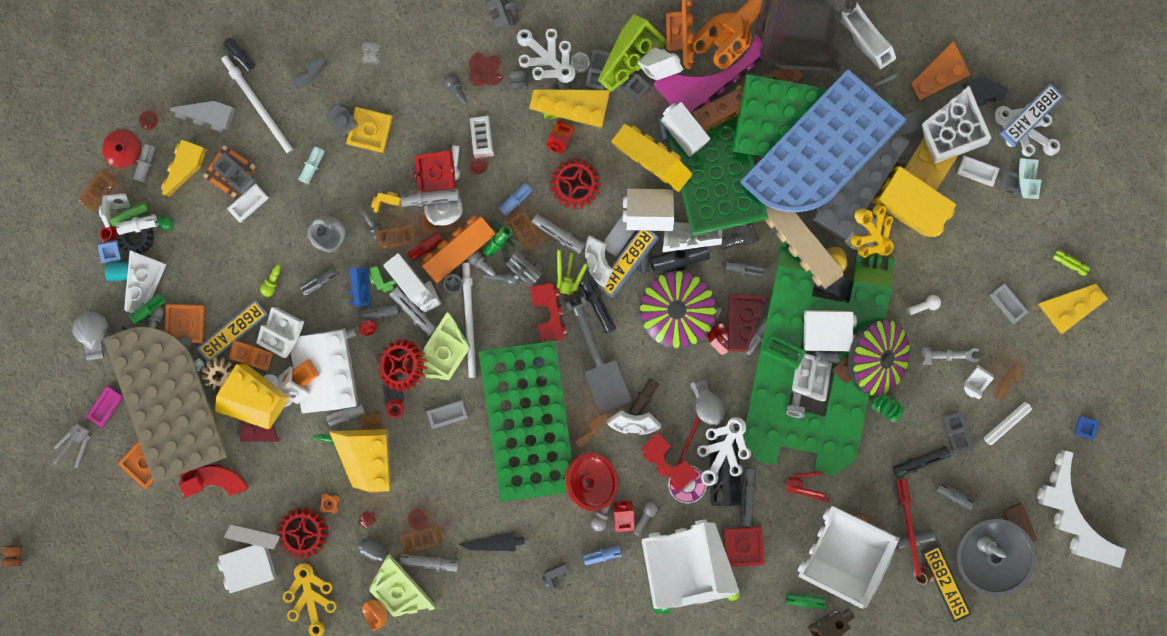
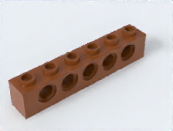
M794 61L763 76L765 78L798 84L803 79ZM744 86L693 111L691 115L704 131L739 115Z

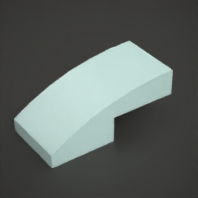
M1020 158L1019 181L1023 198L1039 199L1042 180L1036 179L1039 162L1037 159Z

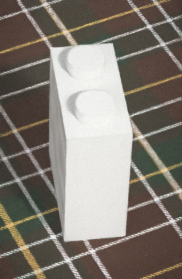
M682 102L677 106L673 103L663 113L664 117L661 122L689 157L710 140L709 136Z
M627 189V196H623V208H627V210H623V222H627V230L673 231V190Z
M397 253L383 265L410 301L419 307L431 301V297L434 295L400 254Z
M804 310L803 349L811 351H850L851 344L856 336L853 335V327H856L857 323L856 315H853L852 311Z
M256 545L244 547L220 555L217 561L219 570L224 573L223 583L225 589H229V593L277 578L269 549Z

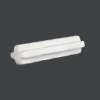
M1027 402L1022 403L984 437L985 442L989 445L994 444L1032 410L1031 406Z

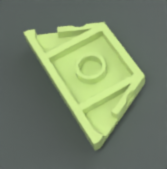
M449 312L445 314L422 350L425 352L423 358L428 360L424 363V366H427L428 369L423 370L427 378L450 380L471 348Z
M389 554L370 586V592L385 606L393 617L405 613H417L419 609H435V604Z

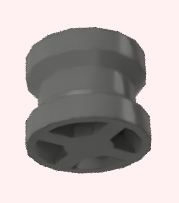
M527 71L509 72V78L511 79L509 88H528V83L526 82Z

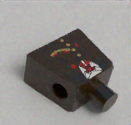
M849 608L842 613L832 611L807 628L812 636H842L850 630L848 622L854 619L855 616Z

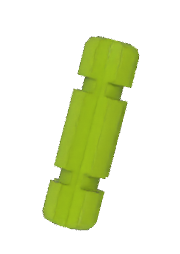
M1057 250L1053 256V259L1062 262L1063 265L1074 271H1078L1077 273L1083 276L1090 270L1088 265L1081 264V261L1070 255H1065V252Z

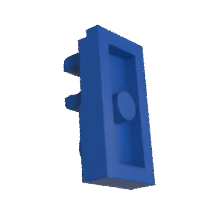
M350 268V280L353 290H349L348 294H353L354 301H350L349 305L371 306L368 268Z

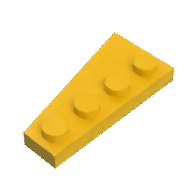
M533 90L529 109L602 128L610 91Z

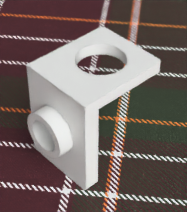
M126 194L103 195L102 206H99V214L105 227H110L111 209L130 207ZM121 199L124 203L117 204L113 200Z
M431 281L425 283V285L434 296L431 297V301L419 306L423 312H427L442 304Z
M290 366L279 375L277 388L290 397L289 400L299 404L309 395V391L291 381L293 367Z

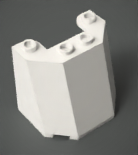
M832 506L831 509L828 508L823 516L826 525L825 527L822 526L817 536L820 538L817 544L814 543L810 549V559H807L806 562L802 561L798 571L800 574L798 577L862 609L867 608L893 558L900 537Z
M699 520L695 521V525L690 526V530L686 528L677 529L675 534L660 535V532L651 533L649 538L642 539L655 609L701 604L731 597L739 593L715 523Z

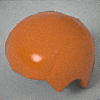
M373 599L364 603L362 611L369 626L375 631L385 625L388 618L385 606L378 600Z

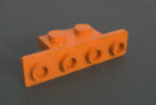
M682 0V12L666 13L667 51H683V65L687 69H691V63L694 62V54L691 51V44H693L694 38L690 29V25H693V16L690 14L693 0Z

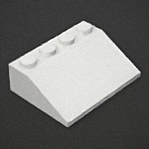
M346 329L299 336L291 350L293 368L296 369L304 361L310 359L319 373L316 379L304 387V389L309 391V395L300 402L302 413L357 406L359 401Z

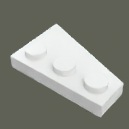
M674 222L673 231L664 232L663 252L719 245L722 243V229L692 236L689 223Z
M130 250L124 310L133 313L142 306V303L145 304L152 299L166 264Z

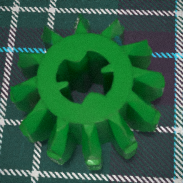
M885 393L875 396L871 403L872 409L892 422H897L905 410L903 405Z

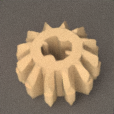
M214 358L213 363L207 361V367H203L202 371L206 374L202 375V379L207 380L206 386L213 384V390L217 386L221 389L234 369L230 368L231 362L224 364L225 358H222L221 362ZM216 371L222 372V376H215Z

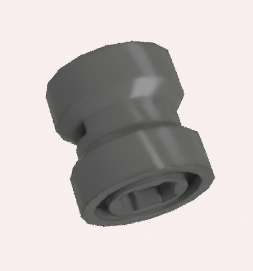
M451 271L442 279V285L447 292H459L463 286L462 279L456 272Z

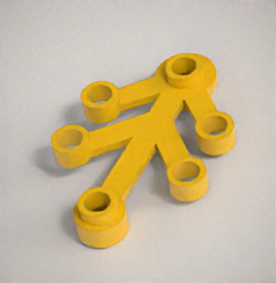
M877 204L874 207L873 213L865 208L858 209L855 213L856 221L864 225L870 233L862 237L855 234L851 238V245L858 248V254L862 257H867L873 253L887 256L893 250L894 244L889 239L893 217L885 214L886 207L881 204ZM873 213L877 216L875 226L871 221ZM882 225H883V226H884V229H883V234H882V236H881V230H882ZM874 241L877 243L876 245L870 247L864 245Z
M302 563L294 570L296 579L292 586L283 594V600L290 603L295 599V593L301 584L303 585L304 592L294 608L288 612L287 618L290 621H296L300 616V611L305 603H307L311 621L309 633L311 636H321L325 632V626L318 619L315 601L324 606L325 610L329 613L337 609V604L335 601L328 600L312 590L310 582L319 586L324 594L330 593L333 585L315 576L313 568L309 564ZM301 570H305L307 572V575L305 577L301 576ZM325 584L330 586L329 591L323 589ZM287 593L292 594L291 600L286 598ZM329 603L334 605L333 610L328 609ZM295 612L297 617L291 618L290 613ZM313 627H319L320 632L315 633Z

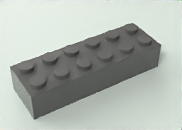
M895 132L829 202L817 209L811 221L840 240H847L858 223L855 219L856 211L868 208L909 141Z

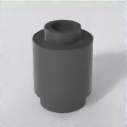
M370 537L366 540L362 539L358 547L361 550L360 555L374 562H382L388 548L384 547V544Z

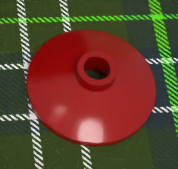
M116 130L106 137L102 151L104 158L109 164L118 168H126L137 161L140 156L141 146L138 138L133 133L127 130ZM118 145L123 146V149L120 152L117 151Z

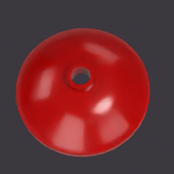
M596 453L580 455L571 462L567 469L566 489L571 500L578 507L587 511L602 510L609 506L616 497L618 491L617 473L611 462L602 455Z

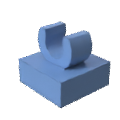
M118 240L103 242L97 245L102 263L122 259Z

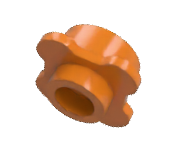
M326 493L321 496V506L319 507L320 511L336 514L340 497L338 495L329 496Z

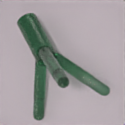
M496 219L490 223L497 233L502 228ZM511 235L509 237L521 243L525 242L524 239H521L515 235ZM508 238L506 240L507 243L514 248V243ZM504 245L502 247L504 262L507 263L506 245Z

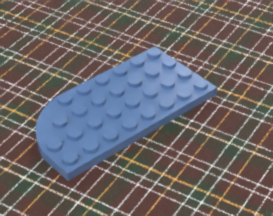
M847 69L740 182L762 203L773 209L785 212L813 210L829 202L906 122V119Z

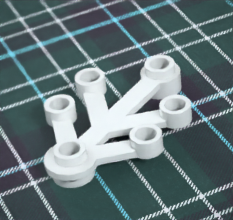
M523 29L518 32V43L521 46H529L541 56L530 58L528 55H521L519 57L520 66L527 68L529 66L551 65L555 69L543 70L541 67H535L532 71L534 79L558 78L563 83L571 82L574 79L575 69L569 65L571 44L568 41H562L559 44L560 52L562 53V64L556 60L557 32L555 29H548L546 31L548 52L533 39L532 33L529 30ZM550 33L555 34L554 37H549L548 35ZM523 34H527V35H528L527 38H522L521 36H522ZM567 45L568 49L564 50L562 46ZM523 59H527V60H528V62L525 63V64L522 63L521 61H522ZM565 70L569 71L567 75H563L562 72ZM537 71L542 72L540 76L535 75Z
M1029 104L1024 108L1015 110L1001 106L994 113L995 121L1003 125V129H1005ZM1046 114L1034 127L1049 126L1052 123V117ZM1043 118H1046L1048 123H1045ZM1031 129L1020 140L1022 154L1025 157H1030L1035 152V147L1029 143L1028 136L1042 144L1044 153L1049 156L1055 155L1060 150L1058 140L1048 139L1034 129ZM1026 148H1029L1031 153H1028Z
M732 418L728 421L727 426L718 429L711 428L706 431V437L709 440H715L718 436L728 434L725 441L708 446L701 445L697 449V453L701 457L719 451L711 469L702 473L701 480L705 485L710 486L717 483V473L726 455L730 465V474L732 476L742 474L743 469L737 463L732 445L736 438L739 447L738 456L743 460L750 458L751 450L746 447L743 437L746 431V424L741 418ZM736 423L740 426L738 431L734 427ZM711 431L715 433L714 438L710 436ZM702 448L706 449V454L701 452ZM743 450L747 451L746 457L742 455ZM734 467H737L739 469V472L737 474L733 470ZM709 474L714 476L713 481L709 479Z

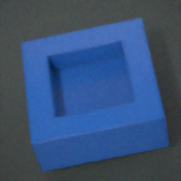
M1079 416L1073 435L1094 440L1099 422Z

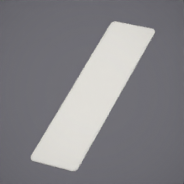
M230 525L224 538L274 549L280 536Z

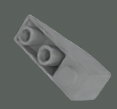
M216 101L171 107L170 110L175 113L177 118L186 120V117L193 119L195 124L204 126L206 123L212 125L211 129L222 132L223 129L229 130L236 109Z

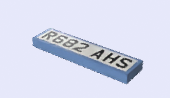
M1050 83L1000 135L1014 147L1064 96Z

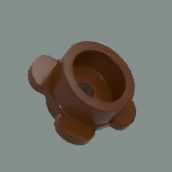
M925 565L921 567V576L918 577L916 575L915 569L913 571L914 579L920 585H926L928 582H934L935 577Z

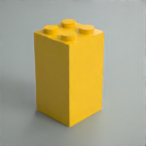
M901 166L892 168L871 201L876 205L881 204L885 206L886 212L924 237L939 236L945 228L943 225L947 219L949 220L953 216L954 208L957 205Z

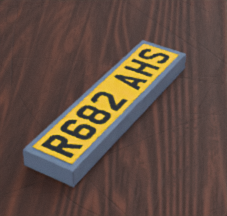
M639 230L611 267L613 272L606 287H602L599 284L597 286L611 298H614L659 237L651 230Z
M255 300L201 344L197 350L206 361L212 362L214 358H217L232 346L234 340L238 341L269 314Z

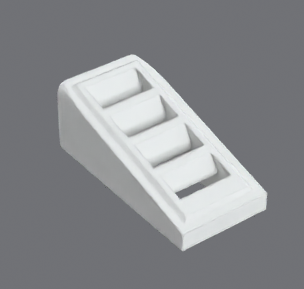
M489 116L470 118L475 158L494 156ZM476 124H486L484 127L475 128ZM484 131H486V133H487V134L476 135V132H484ZM487 139V142L477 143V140Z

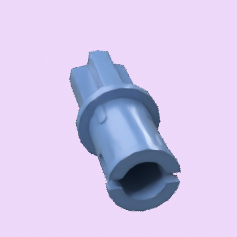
M524 183L513 195L510 194V197L498 208L507 217L514 208L521 205L520 203L532 192V188L527 183Z
M619 545L605 549L600 548L598 551L584 554L583 560L585 565L601 561L605 563L606 560L622 557Z

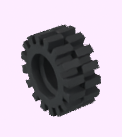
M151 228L142 229L143 238L138 244H133L129 240L130 232L117 235V239H119L118 244L129 253L131 250L142 254L144 251L147 252L149 247H152V241L155 239L153 237L154 231Z

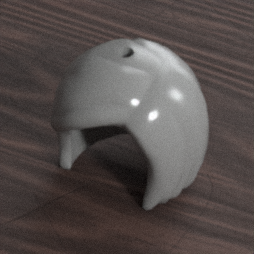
M325 215L317 217L309 226L307 233L309 240L316 248L325 252H334L342 244L346 232L343 224L337 218Z

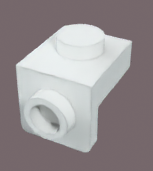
M977 365L964 382L963 389L970 397L980 399L982 392L993 380L994 375Z

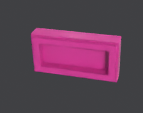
M107 385L86 418L103 428L123 399V394Z

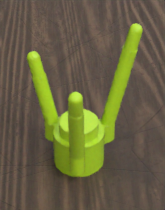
M558 249V292L573 295L574 291H578V286L585 273L587 264L583 265L576 282H574V278L570 277L574 253H570L567 273L562 280L561 250Z

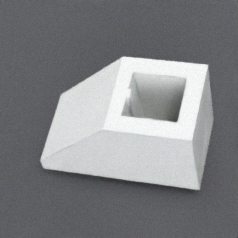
M655 47L638 62L645 74L655 80L668 77L683 70L680 65L681 61L676 54H670L664 49L660 50Z

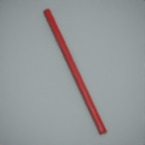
M697 416L676 466L680 465L699 424V416Z

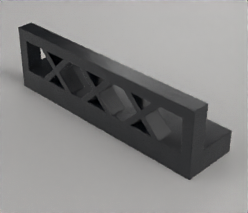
M711 431L710 436L714 438L715 433ZM728 434L721 435V442L725 441ZM735 438L732 445L737 463L740 465L739 447ZM709 440V445L717 443L715 440ZM719 451L709 454L710 469ZM727 455L719 469L722 474V481H717L714 485H710L711 506L741 505L740 475L732 476L730 474ZM734 467L733 470L737 474L739 472V469L737 467ZM710 474V480L713 481L714 476ZM719 490L723 494V502L717 501Z

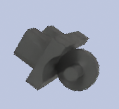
M486 1L489 11L498 9L499 15L492 18L495 27H512L515 25L512 16L517 15L515 8L519 6L518 1Z
M516 251L506 266L516 274L513 280L517 281L521 278L532 287L541 277L543 267L538 263L532 265L528 262L529 256L524 251L520 253Z

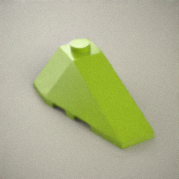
M633 14L621 30L598 81L612 92L629 79V75L634 71L642 69L638 62L653 47L662 50L666 46L667 40L646 19Z

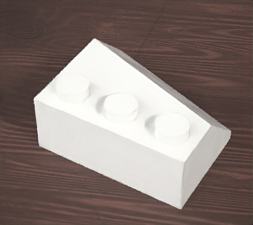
M969 86L922 124L926 147L933 164L984 146L991 140L990 133Z

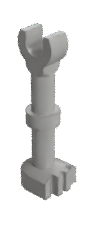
M923 347L921 352L923 365H932V359H945L946 361L968 359L970 362H978L979 359L972 358V353L979 351V349L970 348L968 351H952L951 349L932 351L930 347Z
M793 390L792 405L787 407L786 414L800 419L801 417L803 418L805 408L799 406L802 394Z

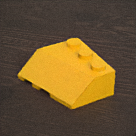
M236 364L216 396L215 412L270 429L290 397L247 364Z
M388 429L330 431L352 487L368 492L389 491L391 476Z

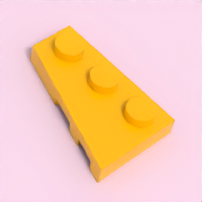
M1093 284L1040 302L1038 305L1057 330L1063 334L1108 298L1097 284Z

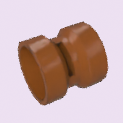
M2 546V553L4 554L2 566H22V560L20 559L22 546Z

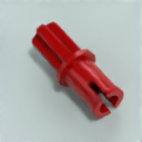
M437 231L424 241L421 240L422 243L410 250L407 255L414 261L426 252L429 253L443 239Z

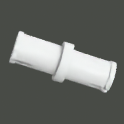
M154 214L142 218L133 217L129 221L117 222L116 227L119 228L116 229L119 235L133 231L141 232L142 229L157 227V218Z

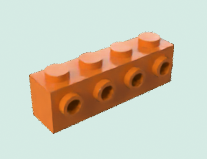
M480 214L471 216L466 221L467 225L462 229L460 227L453 231L452 237L449 240L441 241L437 245L438 249L433 253L429 252L422 258V267L436 283L441 281L496 234Z

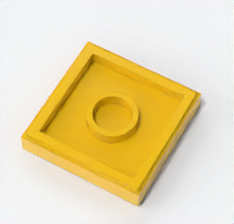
M355 107L353 116L359 126L349 132L346 144L384 153L393 116Z

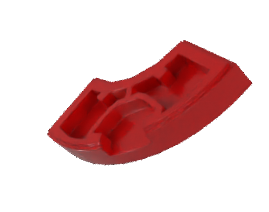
M208 464L197 468L204 486H220L227 491L229 496L248 490L244 479L234 470L232 471L216 464Z

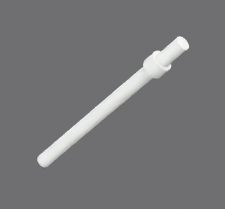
M228 55L224 56L221 60L228 68L231 78L237 81L286 153L292 151L293 148L242 77L241 70L235 67Z
M462 263L466 341L471 347L467 352L469 378H476L471 297L473 281L470 278V264Z

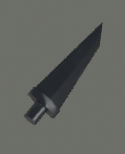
M509 532L458 545L468 550L513 552L516 551V545L525 544V538H515L514 532Z

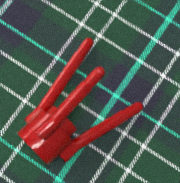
M823 471L803 474L794 473L793 477H788L787 492L830 502V499L824 498L825 493L803 488L804 480H800V478L823 475Z

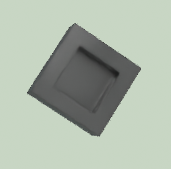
M1008 170L1003 171L1000 190L1015 195L1021 194L1019 174Z

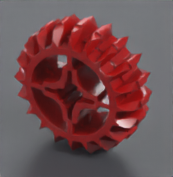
M569 158L567 159L568 165L566 166L563 162H560L562 169L560 170L558 167H555L554 170L558 174H551V177L556 180L549 182L550 185L556 186L550 189L551 192L557 191L553 198L561 197L559 200L560 205L566 201L565 208H569L570 203L573 204V210H576V204H580V208L583 209V202L590 206L591 203L588 199L591 198L595 201L596 197L593 193H600L598 189H595V187L601 186L600 182H595V180L600 179V175H593L597 172V169L590 170L592 163L584 166L585 159H582L581 164H578V158H575L574 164H571ZM577 168L576 174L573 177L562 176L567 170ZM583 171L589 175L592 183L591 186L582 182L581 176ZM579 175L578 183H581V186H576L573 190L570 182L575 181ZM559 181L569 186L568 197L561 192ZM578 190L588 191V194L584 197L573 199Z
M407 339L388 343L389 348H383L385 353L379 354L382 360L377 362L381 365V368L377 369L378 372H382L380 378L385 379V385H390L389 388L396 389L397 391H402L403 389L404 391H409L410 387L416 388V383H422L420 377L426 376L423 370L428 369L427 366H424V363L428 361L426 358H423L425 352L420 351V345H415L414 341L409 342ZM402 350L408 351L406 355H405V354H403V356H398V355H397V353L400 352V351H402ZM403 374L408 375V377L402 381L397 379L399 376H402Z
M296 507L295 513L292 510L288 511L290 518L287 515H283L282 518L285 522L280 521L278 523L279 526L283 527V529L276 530L277 533H282L279 541H284L280 544V547L282 548L285 545L288 547L284 551L286 554L292 550L291 557H295L298 553V558L302 559L305 553V557L308 559L311 556L310 551L316 556L318 554L316 548L322 551L323 546L321 544H327V540L323 539V537H328L329 533L323 532V530L329 527L328 525L322 526L321 524L326 519L323 518L319 521L318 517H320L321 513L318 512L314 516L313 508L307 513V507H303L301 513L300 508ZM301 517L298 528L288 529L290 523L295 518ZM307 519L315 524L317 531L309 528ZM302 527L304 528V532L309 533L308 535H305L304 538L302 537V534H299L297 532L302 530ZM288 535L294 536L297 539L299 547L290 541ZM317 537L313 546L305 548L307 538Z

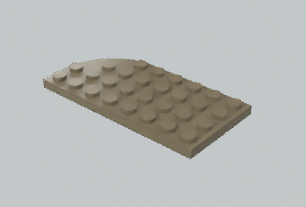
M148 327L130 328L103 338L154 484L228 457L194 358L180 340L165 331Z

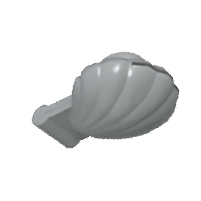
M90 311L79 315L74 321L72 329L75 338L84 344L87 361L104 358L102 341L109 329L104 316Z
M705 379L692 382L691 389L697 397L696 412L699 418L709 425L720 424L724 420L725 407L722 400L710 391Z

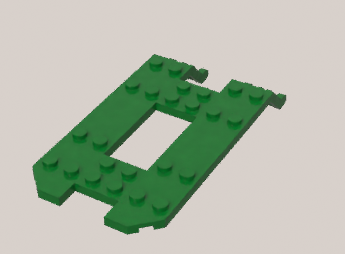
M781 241L775 281L745 420L746 431L743 437L746 445L759 462L776 465L781 446L816 453L813 472L823 471L824 475L834 476L856 461L870 395L858 390L852 380L845 384L834 373L825 415L805 412L803 418L791 417L786 414L789 406L796 368L762 352L771 334L801 348L804 335V310L852 311L853 315H856L857 318L856 327H853V335H856L865 324L874 319H886L892 292L895 258H887L885 271L880 270L883 256L877 255L875 268H872L874 254L868 255L867 267L861 266L863 257L858 254L857 250L849 303L812 296L814 287L812 277L814 275L810 270L807 272L800 264L802 260L798 255L794 257L791 252L786 251L788 243ZM773 341L771 342V344H774L798 356V353ZM769 348V350H772V351H774V352H776V353H778V354H780V355H782V356H784V357H786V358H788V359H790V360H793V361L797 362L796 360H794V359H792V358H790V357H788V356H785V355H783V354H781V353H779V352H777V351H775V350ZM838 351L839 362L844 357L848 359L849 351Z

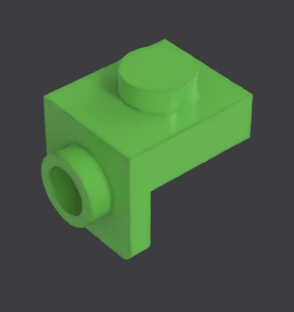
M378 266L370 268V281L372 285L376 284L379 291L383 290L385 293L395 289L394 285H397L395 280L385 283L380 268Z

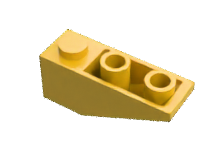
M184 140L177 144L174 152L176 154L174 162L171 161L168 167V172L170 173L168 178L162 183L161 190H163V195L170 197L201 168L207 149Z

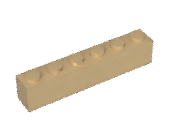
M765 205L768 219L765 220L770 228H776L778 231L776 234L783 243L786 241L790 247L788 249L794 257L798 255L802 260L800 262L801 266L806 272L811 271L814 275L812 279L818 286L822 285L826 289L843 276V270L795 212L780 211Z

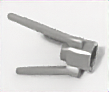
M79 423L72 426L69 432L54 446L57 449L70 437L53 463L56 464L73 441L80 443L82 440L83 442L75 463L77 468L86 444L90 439L88 435L90 430Z

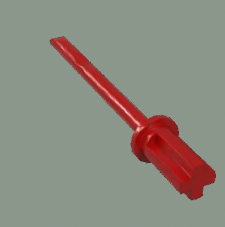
M907 479L896 480L899 496L898 505H903L915 573L919 577L921 576V568L909 504L913 503V500L910 497Z

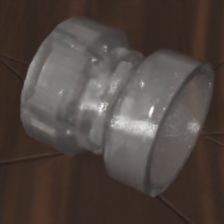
M362 43L363 56L361 57V63L379 65L381 44Z
M578 52L572 56L571 66L575 69V73L584 74L588 71L590 60L587 54Z

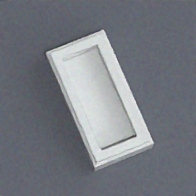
M963 155L956 174L993 187L1000 168Z
M255 183L227 209L241 223L269 197Z

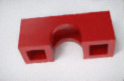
M553 283L530 287L534 307L543 305L548 307L551 312L549 321L538 325L541 342L564 340V335H567L565 324H561L560 321L563 312L561 305L557 306L556 298H559L557 286L553 287Z
M658 432L641 448L645 452L642 456L649 463L654 461L658 465L656 470L663 477L667 475L671 479L669 483L676 490L680 488L684 491L699 476L685 460L675 467L667 464L666 455L672 447Z

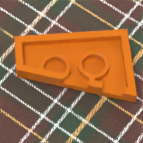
M953 41L910 84L918 101L971 75L955 42Z

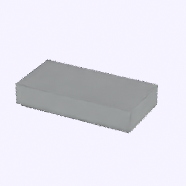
M1002 283L989 294L1012 324H1015L1029 313L1005 283Z
M463 400L426 411L431 429L469 418Z

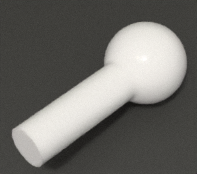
M452 145L451 150L455 166V180L460 176V171L457 168L460 148L458 145Z
M930 295L925 302L907 308V313L910 316L928 308L936 310L940 307L941 300L936 295Z

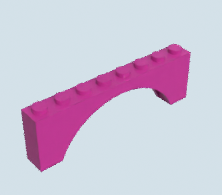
M775 0L759 16L757 33L752 46L732 67L715 75L705 77H687L673 74L657 80L653 86L670 106L673 103L677 106L682 102L690 114H692L700 106L703 107L711 103L712 100L710 98L715 94L717 96L721 95L726 90L725 86L728 83L734 84L737 82L744 70L749 72L756 66L755 61L759 58L763 60L771 54L769 51L771 48L781 46L786 41L784 38L788 34L793 36L800 30L799 26L802 21L785 0Z

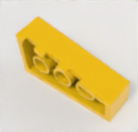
M624 124L611 142L621 152L635 162H639L645 169L651 173L653 172L663 182H668L673 189L679 192L693 175L680 161L681 157L674 151L669 153L667 151L668 148L662 143L655 144V140L648 134L643 136L641 134L642 131L636 126L630 127Z

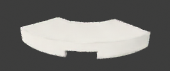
M589 235L585 246V259H587L588 271L599 285L606 287L613 272V269L605 259L607 244Z
M621 410L607 419V424L610 427L626 434L630 432L644 435L661 429V423L650 413L634 416Z

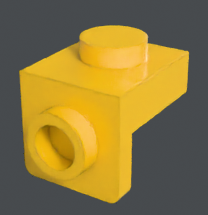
M387 191V195L378 193L377 197L374 196L372 201L374 212L380 213L382 203L401 207L399 194Z

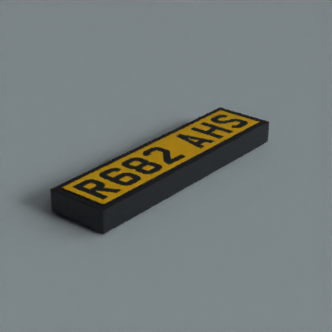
M939 544L922 551L921 555L931 574L935 577L934 582L952 621L955 623L972 615Z

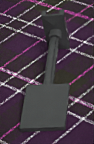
M580 293V300L574 298L572 303L569 302L568 298L564 300L568 310H573L574 315L577 316L596 366L584 371L599 413L603 414L629 404L632 400L616 359L607 363L602 362L584 314V305L587 303L583 293Z

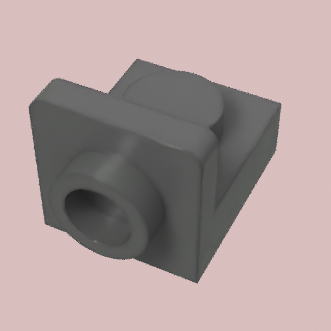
M340 103L333 105L325 113L327 118L332 119L342 136L347 135L359 126L349 107Z
M565 562L544 571L545 577L542 579L546 588L550 587L552 591L556 590L552 579L559 580L566 576L568 567Z

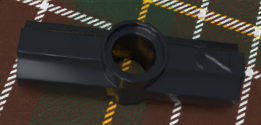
M708 246L675 250L650 257L653 272L658 274L672 269L684 270L688 265L709 260L710 254Z

